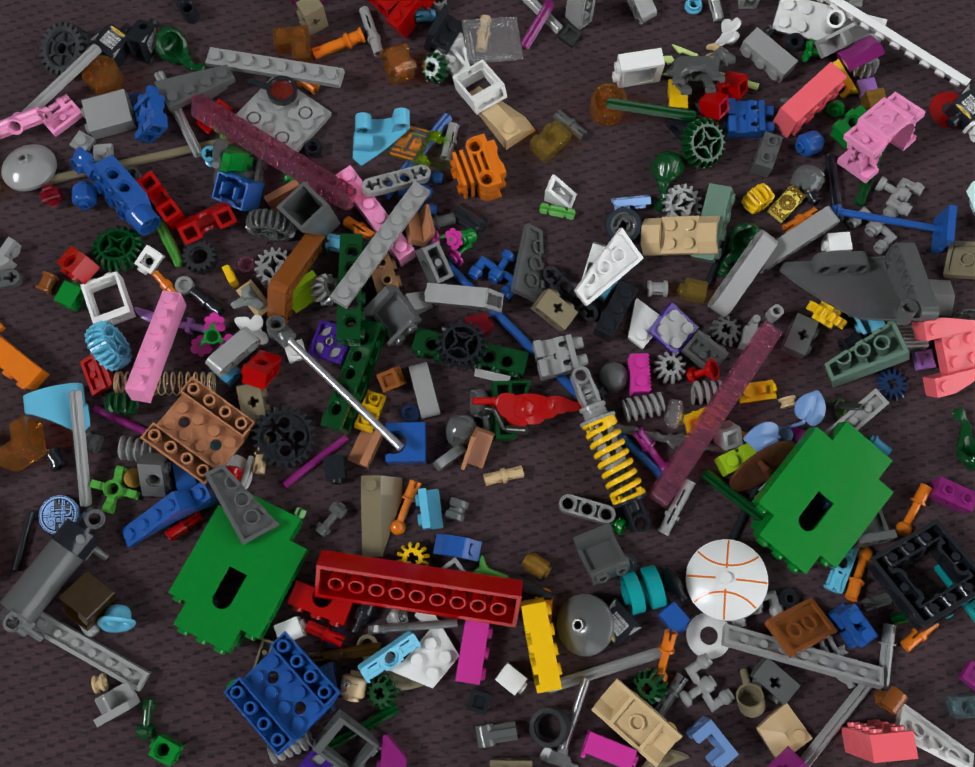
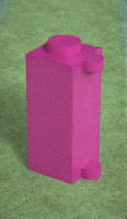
M591 730L587 732L580 754L581 758H585V755L589 754L619 767H635L639 757L636 754L637 750Z

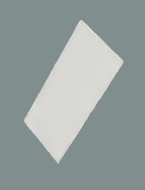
M475 368L474 372L475 377L493 381H510L511 377Z

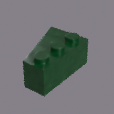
M531 380L493 381L489 386L490 397L499 396L502 393L514 395L527 394ZM492 412V432L495 433L493 443L512 442L516 439L517 434L507 433L500 428ZM500 416V418H501V420H502V422H503V424H504L505 426L511 425L510 423H508V422L506 421V419H504V418H502V417Z

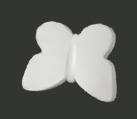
M738 17L733 21L723 19L721 23L722 34L715 43L720 46L734 44L740 36L736 30L741 26V20Z
M254 315L251 320L248 317L235 318L234 321L240 330L248 327L261 340L260 345L268 343L269 337L261 329L264 325V320L260 315Z

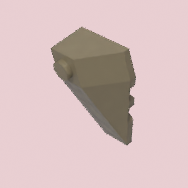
M382 475L361 476L362 556H383L390 536L391 524L396 518L402 501L403 478Z

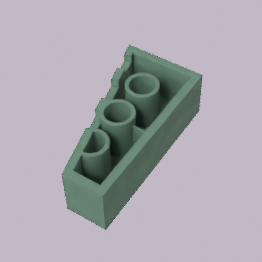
M709 183L701 216H720L717 226L718 254L691 255L694 260L715 264L716 260L720 259L722 248H720L721 243L726 237V227L730 221L731 210L736 196L732 187Z
M888 321L886 325L876 329L871 335L863 340L861 339L853 347L843 351L824 365L834 388L909 360V350L895 321Z

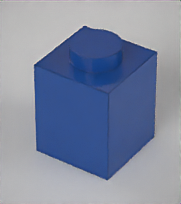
M671 601L656 614L664 625L670 629L671 633L672 630H675L681 634L689 627L687 623L690 619L674 601Z

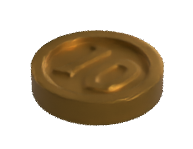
M130 468L124 472L123 482L126 486L131 488L140 486L137 468Z

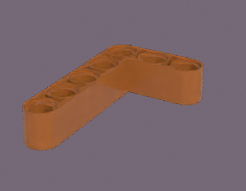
M305 233L273 276L268 285L267 293L268 318L272 315H280L285 319V323H288L287 319L292 315L293 291L323 251V245L327 242L326 235Z

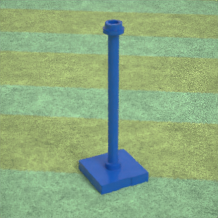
M840 204L832 205L831 207L837 217L840 215L933 232L931 253L939 254L945 247L954 242L957 206L949 205L934 218V224L841 208Z

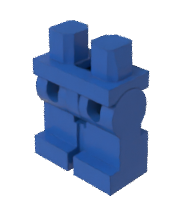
M148 85L146 93L140 94L138 102L133 106V112H136L135 120L138 123V130L135 132V140L154 143L159 138V135H162L168 129L167 114L163 113L165 96L159 95L158 87Z
M728 98L729 111L725 114V138H761L765 131L773 133L774 122H766L765 118H772L774 106L765 105L764 100L735 101V98Z
M841 603L825 614L837 630H841L838 633L849 648H855L856 646L862 648L878 637L856 604L845 606L844 603Z

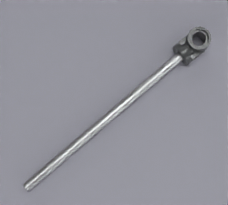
M272 315L267 319V335L271 340L277 341L282 347L290 346L398 451L402 449L404 445L294 340L296 333L286 325L285 319L282 316Z

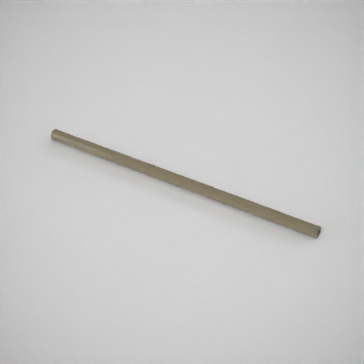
M241 134L227 137L228 146L250 141ZM217 139L200 142L199 145L203 150L206 146H213ZM189 145L118 161L124 168L193 153ZM75 170L54 174L45 185L62 183L87 176L84 173L77 174Z

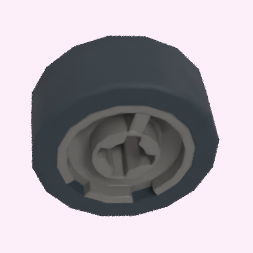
M626 207L617 208L612 211L605 222V231L608 237L612 239L619 230L620 223L625 222L626 228L623 230L631 241L635 239L641 229V219L638 214Z

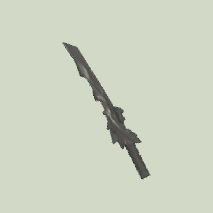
M613 425L614 429L619 428L621 433L632 435L636 430L640 431L636 426ZM645 431L651 440L667 443L672 449L684 446L689 451L691 450L694 454L697 453L699 455L702 454V450L721 453L728 452V450L725 451L716 444L700 442V439L693 438L694 434L683 435V433L672 435L669 433L668 435H662L658 431Z

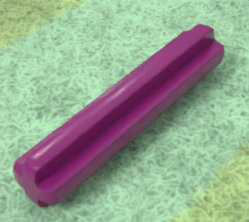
M546 0L521 41L523 48L529 49L555 6L553 1Z

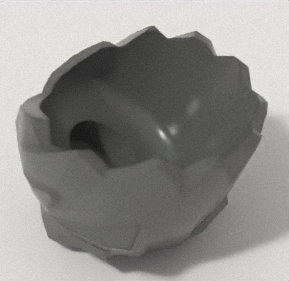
M808 164L801 165L794 171L790 184L792 186L795 185L797 188L802 187L803 190L809 189V191L817 192L825 182L823 168Z
M467 414L452 416L446 425L448 442L453 447L460 443L464 447L468 446L471 436L478 426L477 421Z

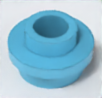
M687 0L684 6L686 12L692 15L698 14L702 9L701 0Z

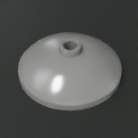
M25 145L15 149L7 156L1 168V175L4 182L14 190H35L45 185L54 176L57 169V159L53 152L43 145Z

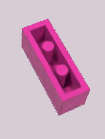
M465 620L455 681L480 685V680L485 681L486 668L482 667L483 661L488 660L490 648L486 647L487 639H491L493 627H489V623Z

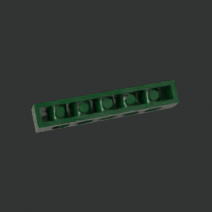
M340 234L338 284L366 248L367 241H364L363 234ZM353 253L358 254V255L355 256V257L349 256L350 254H353ZM363 287L350 303V305L356 306L354 309H345L337 304V346H361V340L365 339V328H361L362 322H365V310H362V304H366V293H362ZM348 323H355L353 327L346 326Z
M366 319L361 325V328H365V339L361 340V346L349 347L348 355L343 362V368L337 378V381L360 403L389 331L381 323ZM334 389L320 425L328 430L349 436L357 411Z
M417 328L412 345V353L415 354V357L420 359L430 357L434 358L435 362L443 363L444 359L438 358L440 353H437L436 349H428L430 344L440 340L437 337L439 332ZM452 335L446 342V350L454 343ZM458 340V347L465 350V343ZM474 341L468 348L469 351L475 352L478 345L477 341ZM483 343L488 345L487 350H483L486 356H492L494 360L486 363L483 360L484 357L479 356L482 362L474 361L476 364L475 368L498 374H506L511 376L510 379L514 380L524 378L529 352ZM451 354L456 358H464L462 354ZM504 360H510L512 362V365L510 367H505L502 365V362ZM469 364L468 366H470L471 369L475 371V368H473L471 364Z

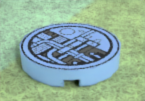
M62 495L53 496L46 500L39 511L40 525L50 534H55L67 518L75 523L79 522L80 518L78 504L70 497Z

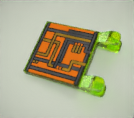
M410 125L409 130L391 145L387 154L429 167L431 162L427 160L428 157L426 155H422L430 140L442 144L445 138L441 136L442 133L440 131H430Z

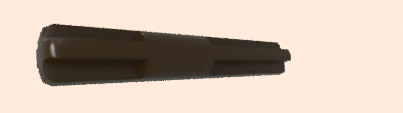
M377 642L308 652L307 655L315 664L372 656L383 648V644Z

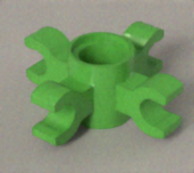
M117 465L113 480H109L106 483L92 479L89 487L102 490L107 496L102 511L114 514L117 500L122 499L124 496L139 500L141 492L127 489L123 483V474L128 470L127 468ZM118 485L117 493L113 494V487Z

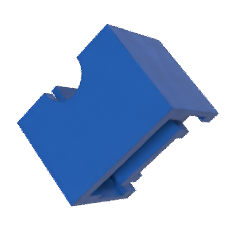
M218 171L211 198L229 203L232 207L241 211L257 210L264 183L249 179L238 174L236 171Z

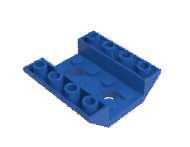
M286 631L270 645L272 650L245 677H238L224 691V694L277 756L300 740L332 707L341 693ZM276 671L279 679L273 684L270 682L269 677L272 672ZM299 702H303L306 706L303 714H298L296 711V706Z

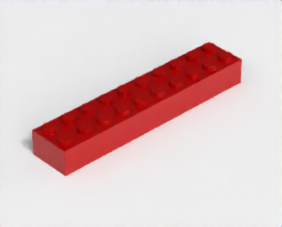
M321 550L316 565L314 597L516 628L523 580Z

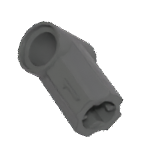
M515 721L475 726L478 748L495 746L496 743L518 740Z

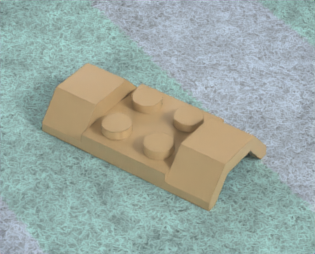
M698 215L644 219L641 225V248L643 255L718 254L717 226L720 216Z
M618 678L609 686L591 709L655 767L659 765L671 747L683 737L660 713L637 693L630 690Z

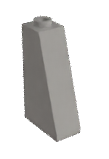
M427 283V288L424 292L425 302L431 304L502 313L504 294L489 288Z

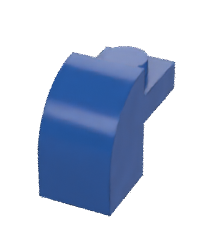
M436 534L433 554L479 562L482 542L466 537Z

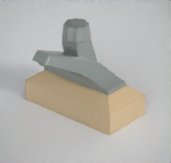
M251 279L236 290L240 298L231 303L233 309L248 306L255 315L264 317L267 314V299Z

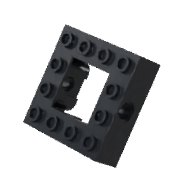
M938 519L933 520L871 557L866 566L919 634L975 601V563ZM929 553L953 581V584L941 594L936 593L931 600L922 605L923 593L920 589L917 590L907 578L908 574L903 568Z

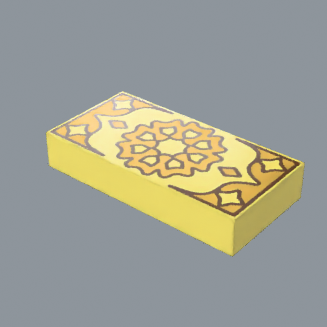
M791 185L767 212L782 223L802 202L806 195L794 185Z

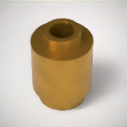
M528 552L521 564L525 571L540 580L542 576L546 578L552 569L549 566L550 562L536 553L532 554Z

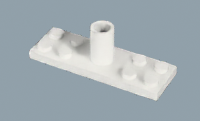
M780 0L772 29L775 28L776 32L787 35L800 33L804 39L810 40L812 38L814 41H817L853 22L845 18L843 11L839 9L831 10L829 5L810 0ZM868 15L886 26L887 19ZM855 20L853 21L856 26L849 30L854 42L868 35L876 38L873 31H865L859 27L860 23Z

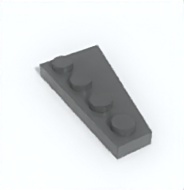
M227 64L154 81L155 85L159 88L160 94L165 96V103L170 112L236 82Z
M527 223L523 228L510 291L535 303L541 295L542 289H544V281L542 280L544 263H542L541 254L544 253L543 230Z
M223 464L204 473L242 545L279 526V523L271 517L265 508L257 502L251 493L243 487Z

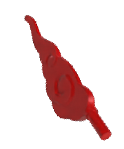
M502 393L499 396L472 397V405L494 406L499 416L514 426L537 425L543 422L544 419H551L557 414L576 412L582 408L579 402L571 401L562 396L545 397L538 394L514 395Z

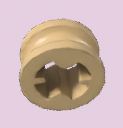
M791 395L778 399L782 404L780 409L794 407L796 396Z
M101 673L99 676H92L91 685L94 693L97 694L101 690L103 692L108 690V680L105 673Z

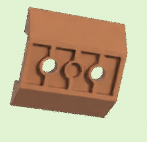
M192 376L179 391L181 394L179 399L157 424L153 422L140 438L202 484L206 485L208 480L204 473L222 464L224 466L227 465L246 441L255 425V421ZM188 418L190 420L189 426L185 428L180 427V420ZM219 441L222 443V446L219 450L215 451L210 448L211 443Z

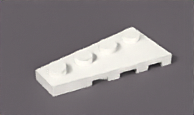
M619 228L574 290L585 306H588L644 259L623 228Z
M906 704L902 706L896 715L895 723L896 725H904L905 729L914 731L917 747L956 767H973L974 753Z

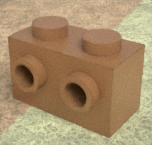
M389 252L372 273L377 294L385 286L396 285L398 289L399 286H402L400 276H395L394 269H397L395 259H390Z

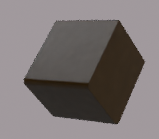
M88 571L59 596L64 602V606L60 610L86 631H89L97 623L98 618L104 616L108 607L115 605V593Z

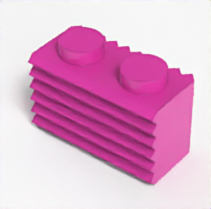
M648 353L630 354L628 358L630 396H647L651 391L650 359L648 358Z

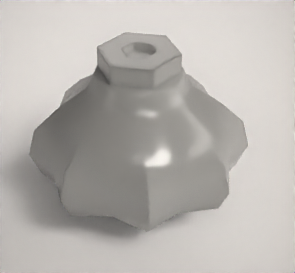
M391 609L386 618L388 624L407 623L409 621L407 611Z

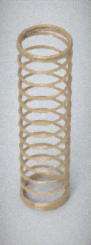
M122 371L115 373L113 379L115 393L118 392V389L120 393L124 392L127 384V374L130 376L129 371L126 372L125 376ZM165 371L163 373L164 393L160 394L159 392L161 384L160 376L159 386L156 387L157 392L153 396H155L157 393L160 396H163L165 393L168 396H170L172 393L175 396H178L180 394V392L178 394H175L174 392L176 383V376L174 371L171 372L170 375V385L172 392L170 394L166 392L168 384V373ZM181 371L178 374L179 391L182 389L183 374ZM189 372L186 373L185 384L187 383V376H189V379L191 378ZM194 372L193 377L195 378L196 374V379L198 380V374ZM202 372L200 380L205 385V373ZM209 372L206 387L213 392L216 391V376L214 372ZM165 373H166V388H165V380H164V378H165ZM119 375L121 376L122 383L121 390L119 386ZM172 375H174V386H172Z

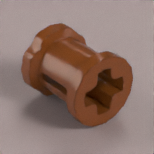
M43 271V277L40 283L35 286V289L51 295V290L59 278Z

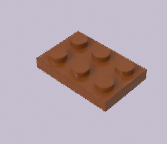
M812 597L767 619L764 623L789 658L837 632V629Z

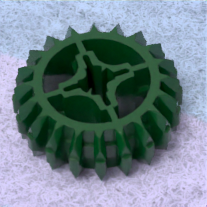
M704 117L694 119L693 122L687 124L686 128L682 129L684 134L679 137L683 140L679 145L683 149L679 152L684 153L682 158L688 159L687 164H692V167L695 168L712 167L713 164L719 162V158L723 157L721 152L726 150L723 147V144L727 143L723 140L726 134L721 133L723 128L718 127V122H713V119Z
M117 225L116 229L110 227L109 231L103 230L102 235H97V240H93L94 246L91 247L92 256L99 267L104 271L108 270L112 273L116 270V272L120 273L121 270L127 272V268L130 267L134 269L135 261L144 250V242L140 235L132 228L128 230L124 226L121 229Z

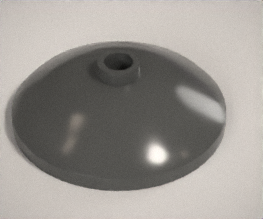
M578 594L569 598L562 605L558 613L557 632L559 638L570 652L578 656L599 654L609 645L614 633V619L609 607L602 599L591 594ZM578 622L581 623L580 629L577 627Z

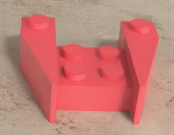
M938 317L936 320L912 321L915 340H934L940 373L922 377L926 396L939 398L955 394L975 381V320Z

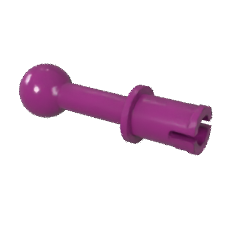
M643 427L639 428L640 431L636 430L632 435L641 445V450L648 451L660 469L670 476L673 472L672 464L663 460L654 448L655 441L650 439Z

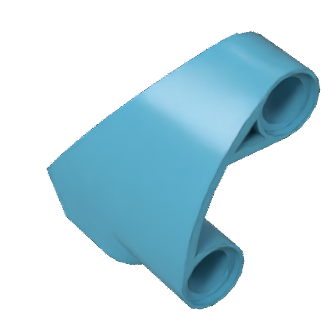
M396 108L393 111L392 118L372 119L368 113H357L355 115V132L353 136V160L360 166H363L402 137L410 128V110L407 108Z
M82 383L50 386L23 396L25 414L44 418L73 430L69 392L81 390L85 431L91 426L88 404L85 402Z

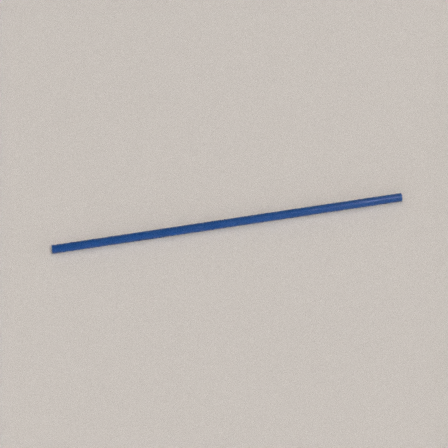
M447 259L454 275L452 277L461 286L475 287ZM488 311L535 358L532 348L533 342L503 313ZM566 375L557 376L556 379L577 399L571 380ZM619 434L617 436L618 439H625L623 445L675 496L680 487L626 434Z

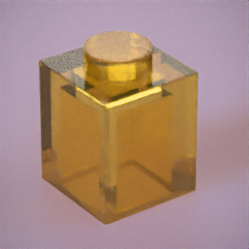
M685 278L678 288V294L681 295L680 301L702 305L706 298L708 282Z

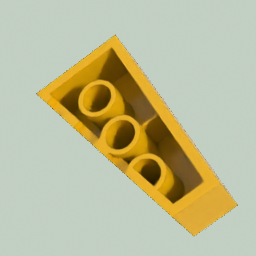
M544 597L521 601L520 607L537 694L562 689L560 680L562 670L560 662L557 663L556 655H559L557 643H553L552 639L555 631L553 622L549 623L548 615H551L550 604L545 602Z

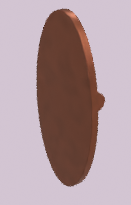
M780 441L755 453L734 472L729 483L731 489L744 491L769 480L794 448L795 443L792 441Z

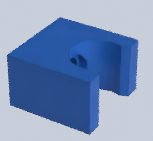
M425 422L386 423V428L393 435L399 434L406 439V446L403 451L397 454H386L387 465L426 464Z

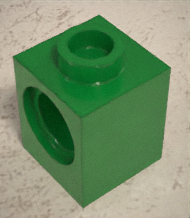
M64 280L54 301L63 307L77 312L85 299L81 284L75 281L70 283Z
M164 733L158 735V737L155 736L149 745L151 750L148 755L170 767L177 762L185 744ZM163 743L169 747L168 754L162 752Z

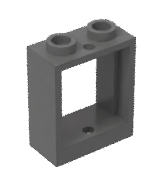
M341 709L335 713L313 740V751L335 767H365L366 761L370 757H374L379 750L378 737ZM343 725H346L367 741L351 762L328 746L329 742Z

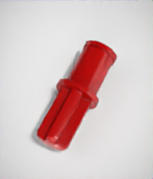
M200 511L195 512L183 520L180 519L177 524L164 533L173 542L186 531L189 532V529L203 520L204 517Z
M308 621L304 630L320 638L322 642L325 640L339 648L346 636L329 629V626L324 627L313 621Z

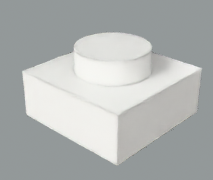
M297 340L296 342L306 351L303 340ZM290 346L284 347L290 364L303 360Z

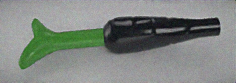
M484 556L480 557L479 567L472 572L523 580L522 593L544 597L550 601L553 598L554 593L541 588L524 577L516 574L508 576L490 569L485 562Z

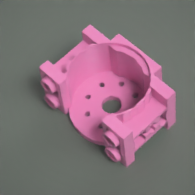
M894 92L888 98H882L858 119L854 127L844 134L843 140L847 142L848 150L838 158L837 164L864 183H867L878 173V158L889 142L901 151H904L916 140L917 136L913 134L915 131L914 127L924 117L926 111L897 92Z

